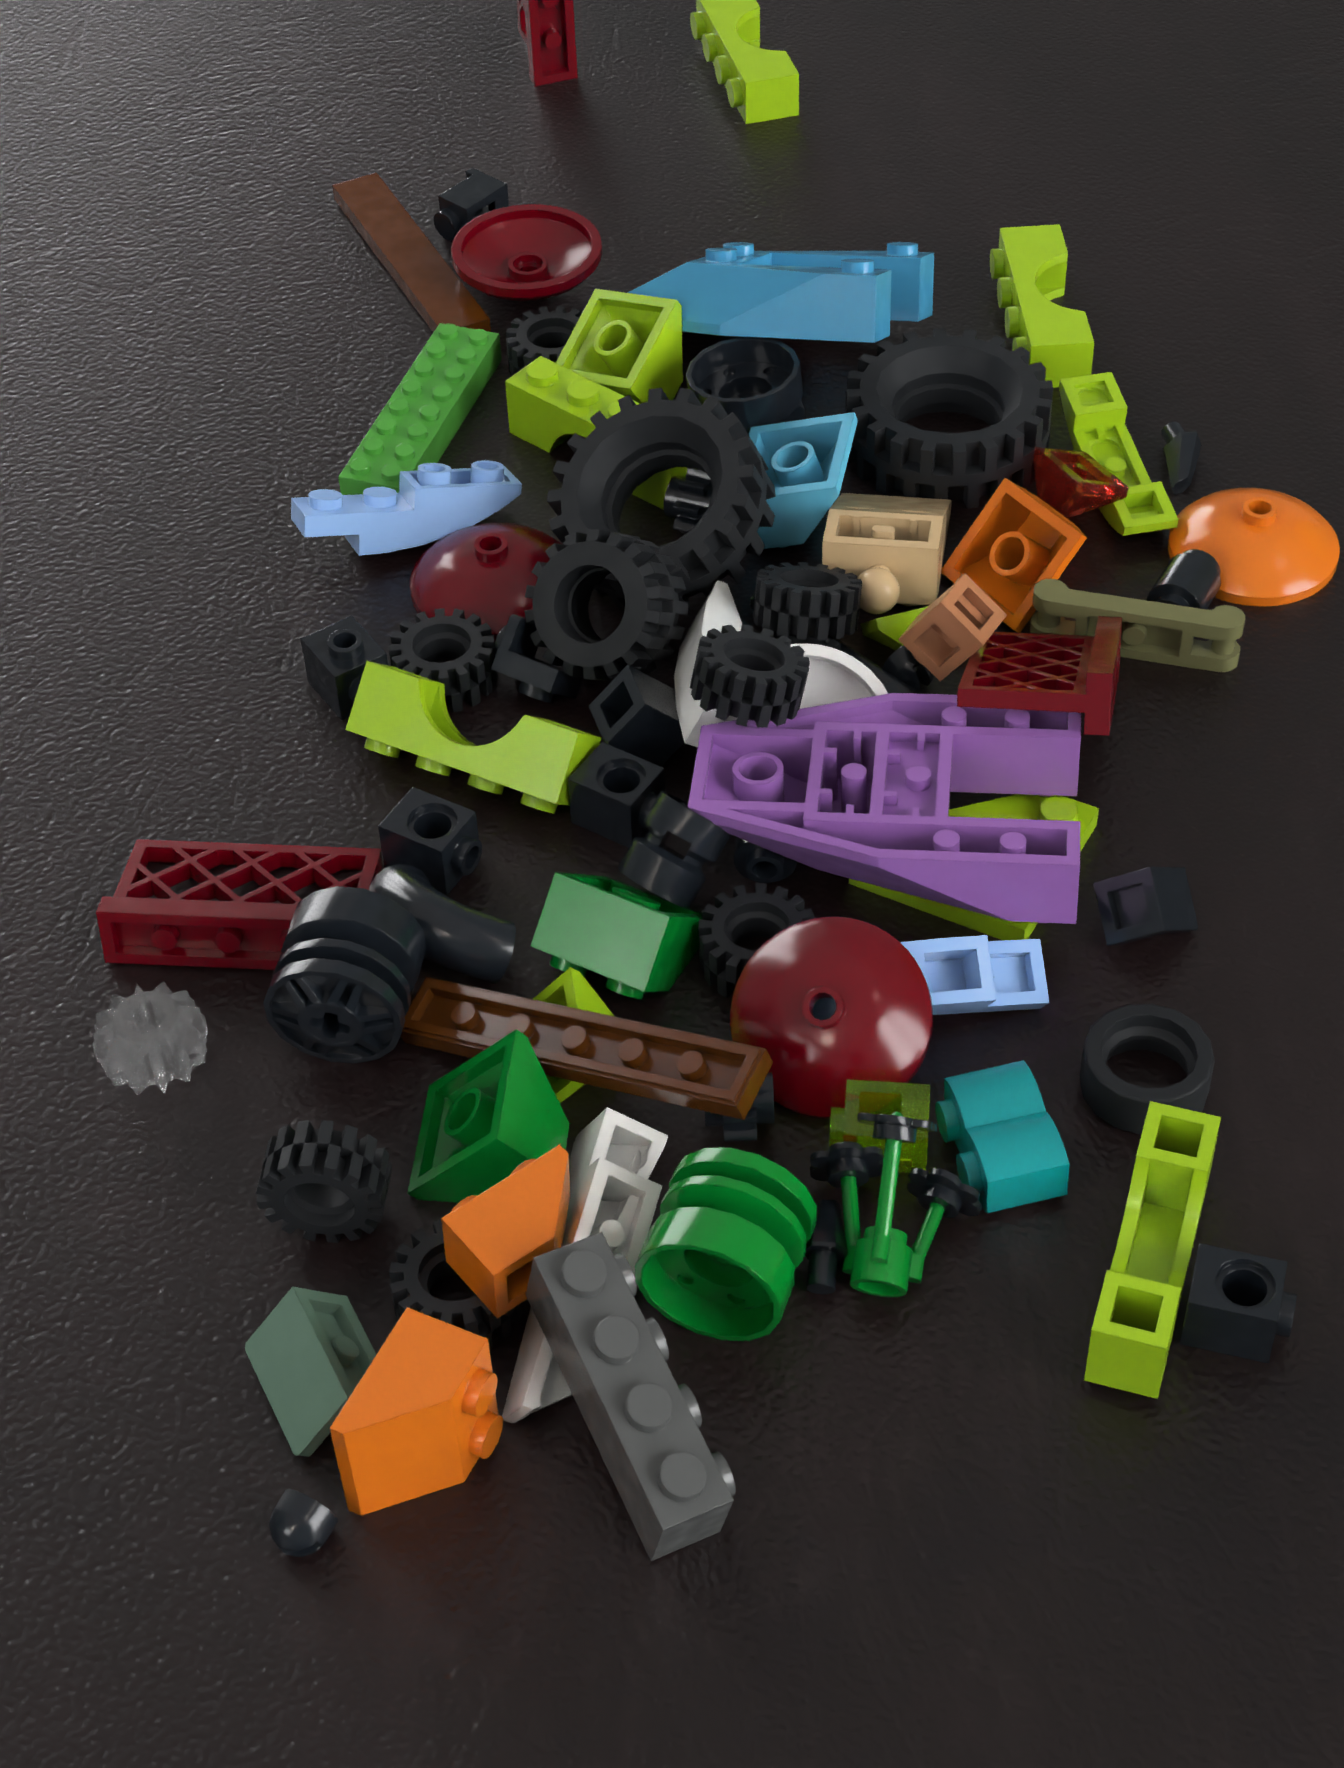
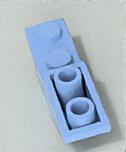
M476 461L471 464V468L451 469L450 466L440 463H424L418 466L417 471H400L398 493L396 490L387 487H369L363 490V494L342 495V493L335 490L319 489L309 492V497L291 498V520L304 538L345 535V538L359 556L389 553L440 540L457 530L479 523L520 496L522 483L503 464L495 461Z
M988 935L900 942L910 952L924 974L932 999L933 1015L1041 1009L1050 1003L1040 939L988 941ZM831 998L818 1000L813 1007L814 1018L819 1020L830 1018L836 1011L835 1000Z

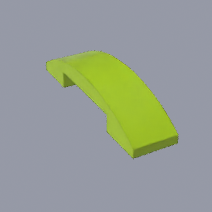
M1112 372L1060 379L1059 391L1072 445L1086 484L1107 522L1123 536L1177 528L1179 519L1162 482H1151L1126 427L1125 421L1128 407Z

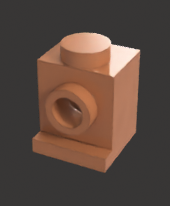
M964 573L949 589L915 618L898 640L912 653L920 664L924 665L941 682L987 642L1007 614Z

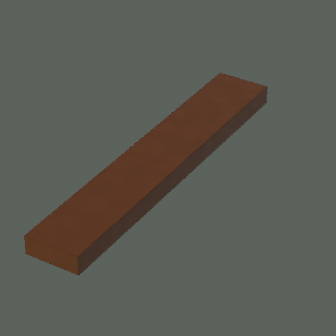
M377 172L332 185L334 200L433 332L439 323L454 324L471 329H483L491 332L488 315Z
M430 977L424 979L413 998L405 1016L406 1021L400 1036L408 1044L472 1058L517 1029L527 1036L545 1074L548 1076L745 1120L773 1064L766 1048Z

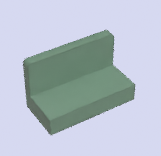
M293 1286L245 1344L246 1354L293 1454L305 1457L311 1456L330 1434L332 1423L377 1355L347 1296Z

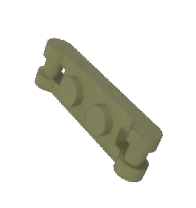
M1044 579L1037 582L1034 586L1033 606L1037 612L1031 617L1030 633L1094 636L1098 616L1122 617L1120 657L1214 672H1229L1238 665L1240 645L1236 640L1244 632L1246 618L1243 611L1235 606L1221 605L1212 610L1080 591L1068 589L1065 583L1056 579ZM1064 617L1076 619V621L1065 620ZM1194 637L1204 638V639H1209V640H1208V641L1195 640Z

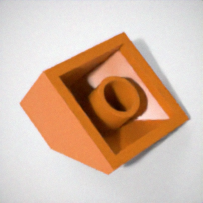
M1004 478L942 567L941 573L953 583L966 573L1007 614L1003 622L1014 631L1020 633L1036 611L1033 606L1035 584L1044 579L1058 580L1087 537L1073 522L1038 496Z

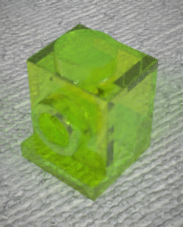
M847 1080L845 1107H831L829 1147L838 1142L852 1141L861 1144L863 1148L869 1146L879 1147L883 1150L884 1157L886 1140L872 1138L874 1125L857 1122L858 1113L891 1115L893 1112L898 1111L903 1117L929 1121L930 1084ZM917 1131L916 1143H902L898 1172L910 1173V1170L915 1167L926 1170L928 1132Z

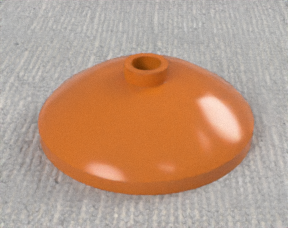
M1232 488L1204 496L1186 506L1177 515L1179 519L1177 528H1171L1169 532L1168 553L1170 560L1174 556L1191 549L1202 550L1210 554L1218 562L1221 570V586L1215 598L1246 606L1266 607L1285 605L1314 595L1324 588L1334 576L1340 555L1338 537L1333 527L1320 513L1307 503L1293 496L1262 488Z

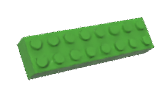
M439 323L338 476L342 495L363 494V490L369 487H387L396 490L398 493L400 471H417L418 466L421 464L439 462L502 361L499 333Z

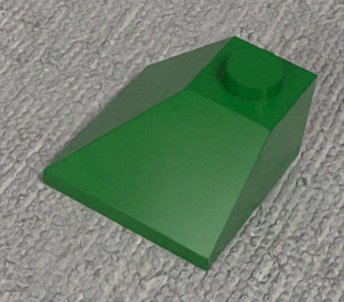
M517 1029L429 1085L407 1194L417 1200L459 1203L468 1196L481 1194L507 1178L518 1165L526 1160L537 1159L558 1145H561L566 1150L570 1123L526 1035Z

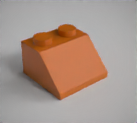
M407 1307L330 1427L349 1511L362 1516L464 1483L479 1457L487 1459L492 1454L502 1433L503 1417L498 1414L496 1399L498 1378L492 1371L487 1338Z

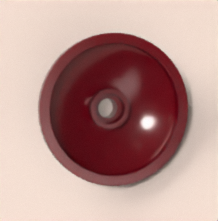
M522 204L495 209L468 222L456 234L451 246L453 267L458 276L476 290L505 300L532 301L563 294L586 280L601 261L602 241L594 224L576 212L551 205Z
M485 523L457 530L432 545L415 564L410 578V591L414 608L417 613L425 612L428 618L435 617L434 609L445 608V616H452L454 609L464 610L465 620L472 614L481 617V625L487 623L490 626L495 643L500 630L507 625L512 614L525 617L524 610L533 609V598H525L527 585L535 586L538 577L531 572L537 561L548 563L550 558L545 551L554 543H562L535 528L513 523Z
M813 918L796 923L778 932L767 940L749 959L740 974L732 997L730 1009L731 1036L733 1042L766 1048L773 1061L769 1072H772L774 1102L788 1110L809 1117L822 1119L847 1118L856 1116L858 1113H866L888 1102L914 1077L924 1060L931 1040L933 1028L932 999L924 974L916 960L889 933L875 925L853 918ZM822 998H831L836 1002L835 1013L826 1020L814 1018L813 1007L815 1003Z

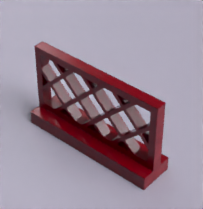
M517 0L519 33L527 45L529 76L534 86L578 78L573 0Z
M1098 616L1094 636L994 632L987 642L969 657L958 686L957 707L1085 713L1084 735L1109 736L1119 679L1122 617Z
M137 839L113 897L102 896L96 910L105 963L275 970L279 957L282 954L281 949L297 904L302 900L294 892L313 883H316L322 889L341 886L369 890L370 884L382 868L381 849ZM148 862L175 863V865L155 874L146 868ZM218 865L237 866L216 877L208 871ZM280 867L298 869L279 879L269 873ZM340 870H362L343 881H338L332 876V874ZM190 878L199 883V885L179 894L170 889V887ZM252 880L261 886L241 897L232 891ZM214 898H217L219 901H209V900L214 899Z

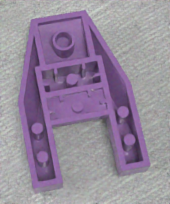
M889 693L802 708L798 710L797 716L794 719L787 718L786 723L779 726L775 725L771 720H769L768 727L757 728L753 720H748L747 727L736 725V720L701 726L687 808L712 821L713 824L719 826L727 833L820 871L1013 922L1076 924L1080 874V821L949 817L950 792L1025 794L1043 797L1077 796L1081 745V713L957 707V695Z

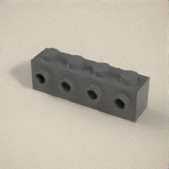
M600 1232L534 1257L526 1297L650 1560L653 1561L719 1533L733 1504L734 1499L732 1496L735 1495L736 1487L727 1461L719 1451L710 1452L699 1430V1427L702 1425V1417L693 1392L685 1383L677 1385L666 1363L669 1359V1350L661 1327L652 1317L645 1320L634 1298L637 1294V1286L630 1264L623 1254L613 1255L603 1233Z

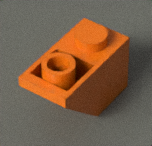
M561 1145L556 1146L537 1159H529L522 1162L507 1178L479 1195H471L464 1198L449 1214L441 1218L446 1262L496 1318L501 1317L527 1300L526 1290L533 1258L558 1249L563 1245L571 1195L569 1153Z

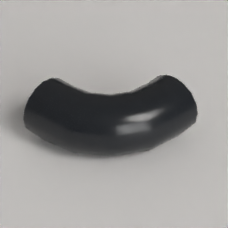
M395 864L384 868L376 874L369 890L391 898L411 912L424 930L427 948L424 958L445 968L496 984L501 980L513 953L516 936L514 922L475 910L447 897L432 887L425 874L412 865Z

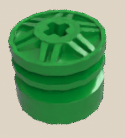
M731 1147L703 1148L685 1155L674 1170L669 1182V1190L660 1204V1216L650 1228L636 1261V1284L647 1302L668 1320L694 1333L727 1341H751L769 1335L780 1323L794 1286V1270L804 1259L806 1243L812 1237L817 1223V1205L807 1187L791 1172L759 1154Z

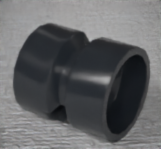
M661 790L644 819L649 830L646 837H634L617 869L654 894L680 907L689 909L706 880L701 869L703 864L717 861L731 834L713 824L712 821L687 808V802ZM671 833L692 844L686 856L664 845Z

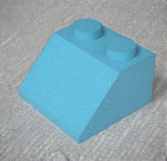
M855 412L753 426L750 428L749 437L769 469L765 472L774 485L776 497L766 500L775 515L773 527H759L757 531L765 544L764 549L785 548L804 544L838 498L858 423Z

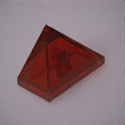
M1036 447L1033 460L1037 496L1067 519L1127 497L1129 487L1086 452Z

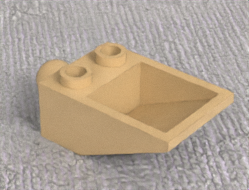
M842 493L829 509L822 541V564L828 565L830 570L837 567L844 569L845 574L853 573L857 575V579L862 580L860 608L868 613H885L892 609L896 603L908 607L930 605L938 598L952 500Z

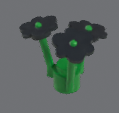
M898 1111L893 1112L891 1115L858 1113L857 1122L874 1125L872 1138L886 1140L884 1157L883 1150L879 1147L869 1146L863 1148L857 1142H838L831 1145L828 1151H817L810 1155V1176L817 1181H828L831 1186L841 1188L845 1240L847 1244V1256L844 1258L842 1271L851 1274L849 1285L857 1291L870 1295L901 1297L907 1293L908 1282H922L925 1257L942 1217L954 1218L958 1213L967 1216H978L982 1209V1204L978 1201L980 1193L972 1186L962 1184L956 1175L947 1170L932 1168L928 1172L921 1168H912L908 1175L907 1189L918 1198L919 1203L927 1210V1213L912 1248L907 1245L908 1235L899 1229L891 1228L902 1143H916L917 1131L937 1132V1124L931 1121L903 1117ZM881 1176L875 1226L865 1228L864 1238H861L857 1187L866 1184L869 1178Z

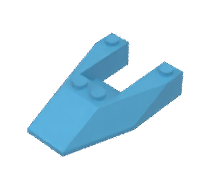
M913 242L887 243V251H754L753 243H724L723 248L705 249V257L689 261L627 293L678 300L682 306V332L719 336L875 343L890 336V320L919 322L933 315L934 252H918V243Z

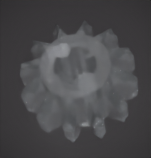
M163 981L153 991H144L136 983L133 995L126 998L111 994L110 1009L95 1013L96 1024L94 1027L96 1032L93 1034V1050L97 1062H101L106 1076L111 1079L114 1087L128 1083L129 1087L138 1096L149 1085H156L165 1094L169 1081L178 1079L190 1082L192 1066L205 1063V1054L207 1052L205 1043L207 1042L208 1028L204 1014L200 1013L199 1007H195V1002L190 998L187 990L172 993Z

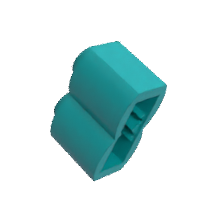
M1024 1060L944 1078V1100L935 1103L938 1128L945 1142L955 1141L960 1152L956 1156L959 1179L962 1184L972 1186L979 1191L980 1196L978 1200L986 1213L1067 1195L1070 1165L1059 1131L1045 1109L1037 1082Z

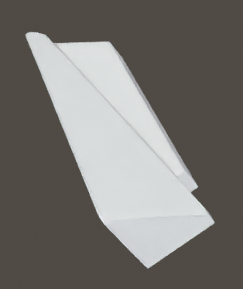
M608 1107L579 1132L574 1141L569 1159L571 1198L562 1247L602 1232L613 1255L623 1254L630 1264L635 1277V1264L649 1233L662 1185L649 1180V1177L666 1145L668 1135ZM532 1308L529 1311L502 1414L503 1420L510 1423H516L529 1414L572 1395Z

